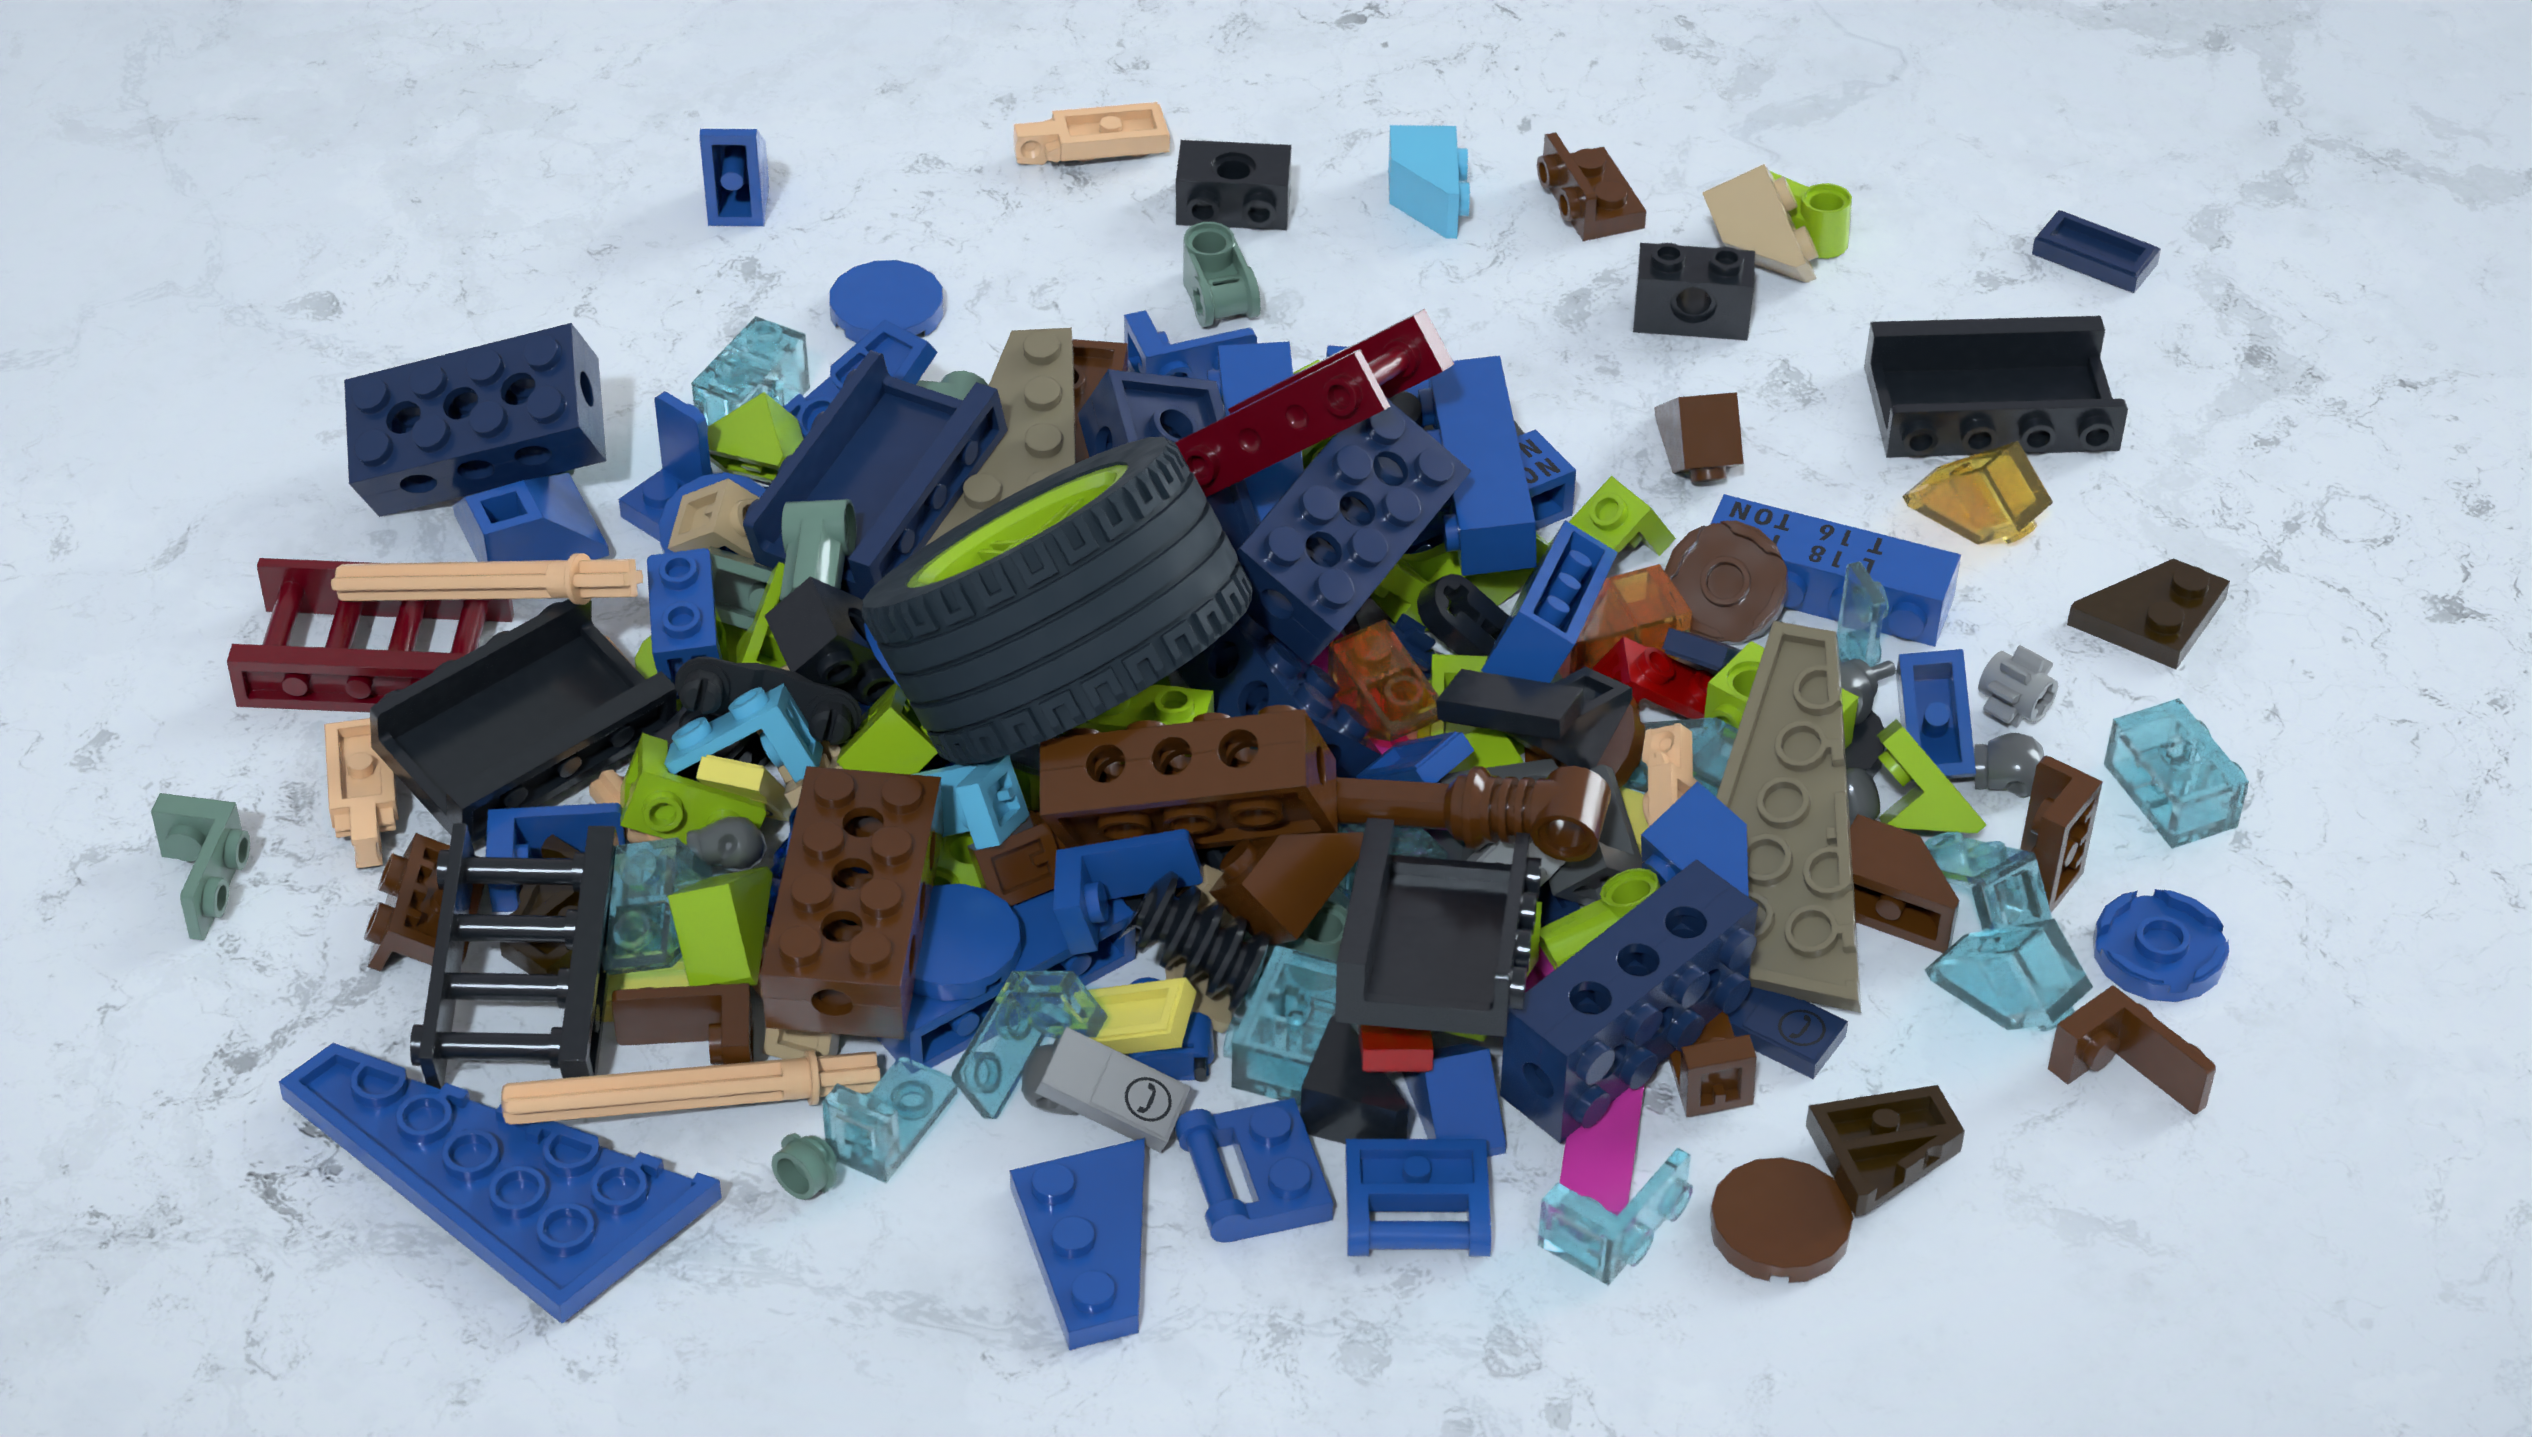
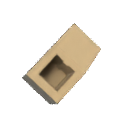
M1763 164L1702 192L1722 242L1726 247L1755 251V265L1805 283L1816 279L1810 260L1819 256L1805 226L1798 229L1795 228L1789 211L1798 206L1784 176L1775 180L1766 165Z

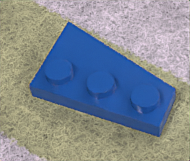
M1145 1138L1010 1170V1189L1069 1350L1139 1333Z

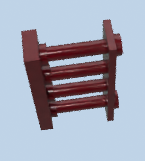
M1424 308L1238 402L1228 409L1230 413L1228 416L1174 443L1179 448L1190 472L1194 474L1205 496L1208 497L1390 407L1386 397L1390 398L1445 371L1454 365V362Z
M259 558L257 571L266 612H272L262 645L232 644L227 658V666L236 707L370 713L371 707L377 704L389 692L404 689L432 674L444 662L457 660L476 650L479 646L485 621L512 622L514 616L512 599L341 601L338 598L337 592L332 590L331 579L335 578L336 568L342 564L374 563ZM299 613L334 615L325 648L289 646ZM360 616L397 617L388 650L351 649ZM422 619L459 620L450 653L414 651Z

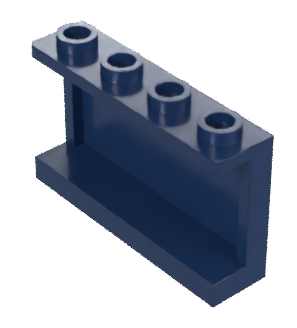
M872 350L869 351L857 369L849 372L842 389L827 409L819 413L814 419L810 432L795 452L784 459L777 476L762 496L753 501L749 506L743 521V527L755 562L773 569L778 562L785 564L786 553L782 539V512L786 502L849 499L854 506L857 539L856 548L850 556H845L840 590L864 599L871 588L890 571L926 546L963 494L965 481L978 473L1008 431L998 389L976 382L964 400H960L890 376L883 354Z

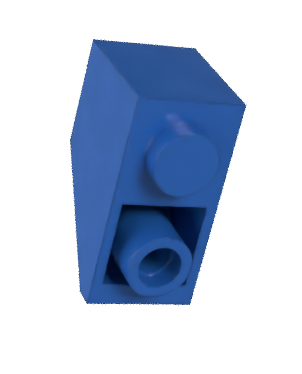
M1697 781L1641 834L1642 869H1649L1657 875L1660 886H1663L1697 859L1749 897L1747 824Z

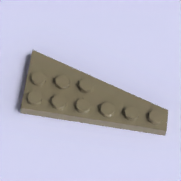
M1072 328L1011 330L988 385L998 389L1008 431L978 473L965 481L963 494L926 546L992 505L1064 468L1076 464Z
M1773 621L1716 796L1717 799L1747 824L1749 898L1758 904L1754 934L1757 938V943L1751 957L1749 980L1751 986L1791 996L1811 1003L1861 1013L1840 656L1837 634L1835 631Z

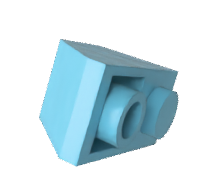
M1390 125L1388 158L1389 204L1444 238L1457 239L1458 216H1469L1470 184L1467 182L1468 149L1457 148L1456 126Z

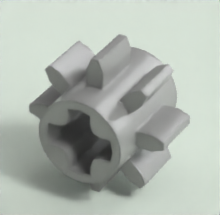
M2021 645L2017 647L2013 656L2004 651L1996 653L1983 670L1978 684L1979 692L1989 697L1983 710L2016 728L2020 725L2023 717L2032 722L2040 720L2051 707L2058 691V681L2047 675L2053 667V663Z

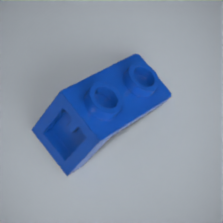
M1146 310L1124 315V343H1128V368L1130 372L1207 380V370H1218V346L1257 343V336L1252 328H1244L1170 344L1164 331L1157 332Z
M666 391L654 398L662 469L619 498L621 518L660 541L658 523L665 503L684 484L702 475L713 474L707 434L708 424L705 416L694 405L686 404Z
M706 548L649 556L647 558L652 654L657 673L662 671L675 685V676L680 666L688 660L697 657H713L723 660L716 627L712 559L710 551Z
M619 803L489 809L486 857L542 858L541 847L545 839L552 834L579 852H585L588 826H615L621 855L625 857L627 851L625 827L620 826L622 806ZM488 884L492 913L516 911L520 904V885Z
M1179 829L1056 850L1053 911L1071 955L1098 951L1099 922L1108 920L1107 900L1145 894L1154 882L1169 871L1178 874L1176 888L1199 885L1203 882V868L1188 830Z

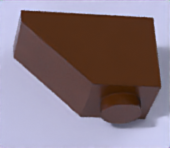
M1737 392L1677 397L1654 407L1656 423L1672 473L1690 472L1691 482L1717 481L1727 479V468L1744 464Z
M1857 814L1850 826L1856 923L1947 955L1952 944L1959 899L1923 840L1917 834Z
M1364 833L1282 834L1253 842L1249 839L1243 840L1223 858L1220 869L1224 873L1209 893L1217 901L1224 904V908L1234 918L1242 916L1247 919L1246 930L1252 936L1260 931L1268 933L1270 935L1268 946L1295 941L1359 859Z

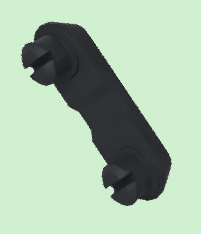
M697 657L688 660L680 666L675 676V689L682 705L689 711L697 709L706 715L710 713L724 715L730 712L728 709L729 705L742 694L758 687H762L766 693L784 683L809 723L808 730L816 741H829L830 745L834 746L842 744L857 731L861 723V708L858 701L850 693L837 687L813 682L793 671L761 663H734L713 657Z

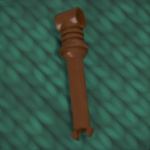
M1474 766L1468 774H1460L1450 784L1336 777L1338 824L1366 825L1367 818L1394 820V827L1448 830L1455 840L1465 842L1466 848L1472 851H1479L1487 843H1497L1499 839L1503 844H1513L1516 839V832L1530 833V844L1533 841V844L1544 854L1556 860L1567 862L1585 860L1591 857L1597 850L1611 798L1609 785L1599 774L1587 768L1577 766L1560 767L1551 771L1547 778H1539L1536 782L1533 778L1523 777L1519 781L1516 777L1507 776L1502 780L1500 776L1491 775L1483 766Z

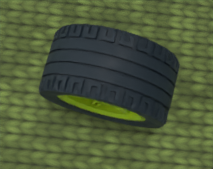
M1148 437L1101 452L1064 468L1014 493L943 534L906 559L871 588L863 599L862 617L875 641H877L878 648L891 671H893L897 682L909 700L920 723L927 730V734L938 754L951 763L968 765L987 762L1013 754L1051 739L1095 718L1168 676L1207 649L1231 629L1244 615L1252 600V584L1237 560L1238 557L1226 533L1222 530L1221 524L1211 505L1206 500V496L1197 479L1190 472L1179 448L1174 442L1164 437Z

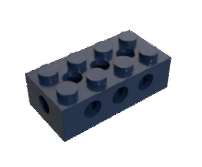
M572 323L344 380L349 485L379 517L491 490L522 480L540 478L606 461L599 358Z
M1108 369L1079 411L1078 417L1088 455L1092 457L1120 445L1148 437H1164L1172 442H1176L1226 417V413L1216 381ZM1245 479L1206 497L1235 552L1258 526Z
M1387 397L1386 399L1390 404L1389 408L1335 434L1236 550L1237 560L1252 584V600L1246 612L1308 665L1338 636L1471 472L1466 465ZM1357 499H1359L1360 501H1362L1366 506H1364L1363 504H1361Z
M1247 612L1231 629L1207 649L1176 670L1189 688L1213 691L1214 713H1223L1231 717L1256 715L1262 708L1272 705H1287L1298 710L1305 709L1336 759V777L1356 778L1360 772L1382 755L1367 736L1372 729L1367 720L1351 706L1341 703L1336 697L1337 693L1341 690L1336 681L1314 664L1308 665ZM1250 747V750L1258 749L1257 747Z
M1697 859L1528 990L1525 993L1523 1010L1510 1009L1507 1035L1503 1038L1500 1096L1559 1143H1562L1579 1127L1589 1128L1593 1126L1605 1114L1613 1100L1628 1088L1634 1090L1645 1084L1660 1062L1676 1049L1681 1051V1047L1692 1045L1700 1036L1704 1026L1720 1012L1725 1014L1732 1013L1743 1003L1751 988L1749 973L1752 953L1757 943V938L1754 934L1758 904Z

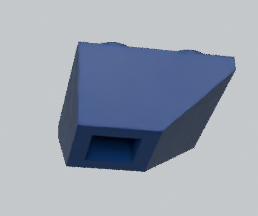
M569 473L522 480L466 496L453 505L454 515L478 562L568 560L570 556L576 553H584L591 560L609 556L608 545Z

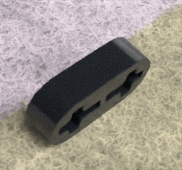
M1457 574L1443 576L1428 584L1421 590L1417 600L1418 614L1422 623L1456 655L1489 656L1494 646V639L1497 640L1509 616L1473 583Z

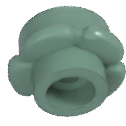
M797 1133L788 1134L783 1138L781 1142L782 1149L773 1156L771 1165L777 1181L789 1194L801 1200H808L817 1192L826 1193L828 1188L835 1185L837 1180L835 1169L837 1160L827 1142L814 1135L801 1138Z

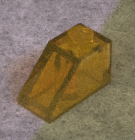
M2018 441L1936 467L1902 496L1908 507L1977 545L2003 538L2004 542L2009 544L2025 537L2036 529L2037 523L2034 519L2053 503Z

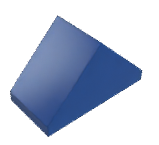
M1463 1043L1433 1049V1071L1402 1072L1428 1139H1486L1487 1157L1506 1153V1141L1489 1048Z

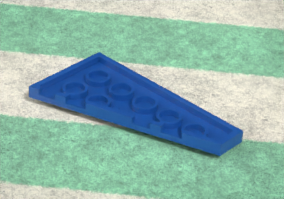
M336 1043L330 1044L279 1081L282 1099L561 1324L722 1198L720 1180L698 1172L693 1179L664 1169L662 1159L640 1151L635 1158L599 1146L598 1136L555 1121L507 1124L502 1115L501 1104L495 1109L470 1100L469 1091L445 1083L441 1089L410 1079L407 1077L406 1069Z

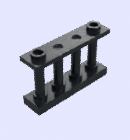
M453 823L450 849H441L437 859V884L439 890H443L424 1022L423 1024L413 1025L410 1038L411 1063L413 1066H421L427 1085L438 1089L442 1088L448 1060L549 1061L551 1068L560 1069L562 1078L597 1075L623 868V859L615 826H588L585 852H575L573 859L476 857L467 824ZM473 884L573 886L574 892H580L578 909H568L566 916L469 914ZM465 941L565 943L566 949L572 950L570 968L561 967L558 974L460 972ZM456 1000L557 1002L559 1009H565L562 1027H552L550 1034L452 1032Z

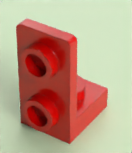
M1624 636L1592 668L1594 671L1632 687V697L1637 704L1644 698L1700 724L1704 723L1708 682L1714 677L1708 671L1694 669L1668 657L1657 648L1646 647Z

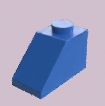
M700 129L699 139L708 226H764L769 192L765 139L757 129Z
M1963 649L1899 654L1896 680L1902 726L1948 779L1976 776Z

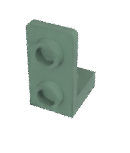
M159 793L151 814L161 856L187 862L195 861L181 891L180 901L189 938L205 940L214 918L222 917L226 910L229 885L236 869L242 870L247 863L250 852V836L247 831L242 830L236 802Z

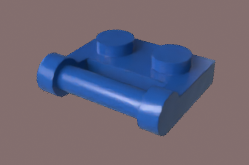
M1295 1098L1212 1114L1205 1109H1193L1178 1117L1174 1130L1180 1148L1191 1155L1208 1205L1204 1217L1211 1238L1215 1241L1222 1243L1233 1242L1333 1220V1200ZM1233 1145L1253 1202L1244 1204L1242 1201L1235 1199L1217 1148Z
M1346 1139L1347 1256H1369V1249L1468 1250V1257H1490L1491 1215L1486 1139ZM1369 1212H1467V1221H1369Z

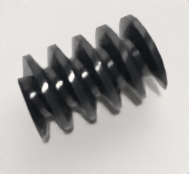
M1169 871L1152 884L1127 921L1118 939H1121L1137 927L1141 930L1136 949L1138 952L1143 954L1160 942L1163 944L1159 963L1161 967L1166 969L1183 957L1186 959L1183 978L1186 977L1189 982L1193 981L1203 972L1209 974L1205 995L1210 999L1226 987L1232 989L1228 1010L1234 1013L1255 984L1269 959L1266 953L1270 935L1265 931H1260L1246 942L1243 941L1247 919L1237 916L1225 926H1220L1224 904L1214 901L1201 912L1197 911L1201 889L1192 886L1178 897L1174 896L1178 874Z

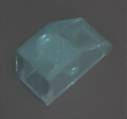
M2055 918L1964 934L1924 969L1933 983L2006 1030L2037 1026L2039 1031L2054 1029L2059 1022L2075 1012L2073 1005L2093 988Z

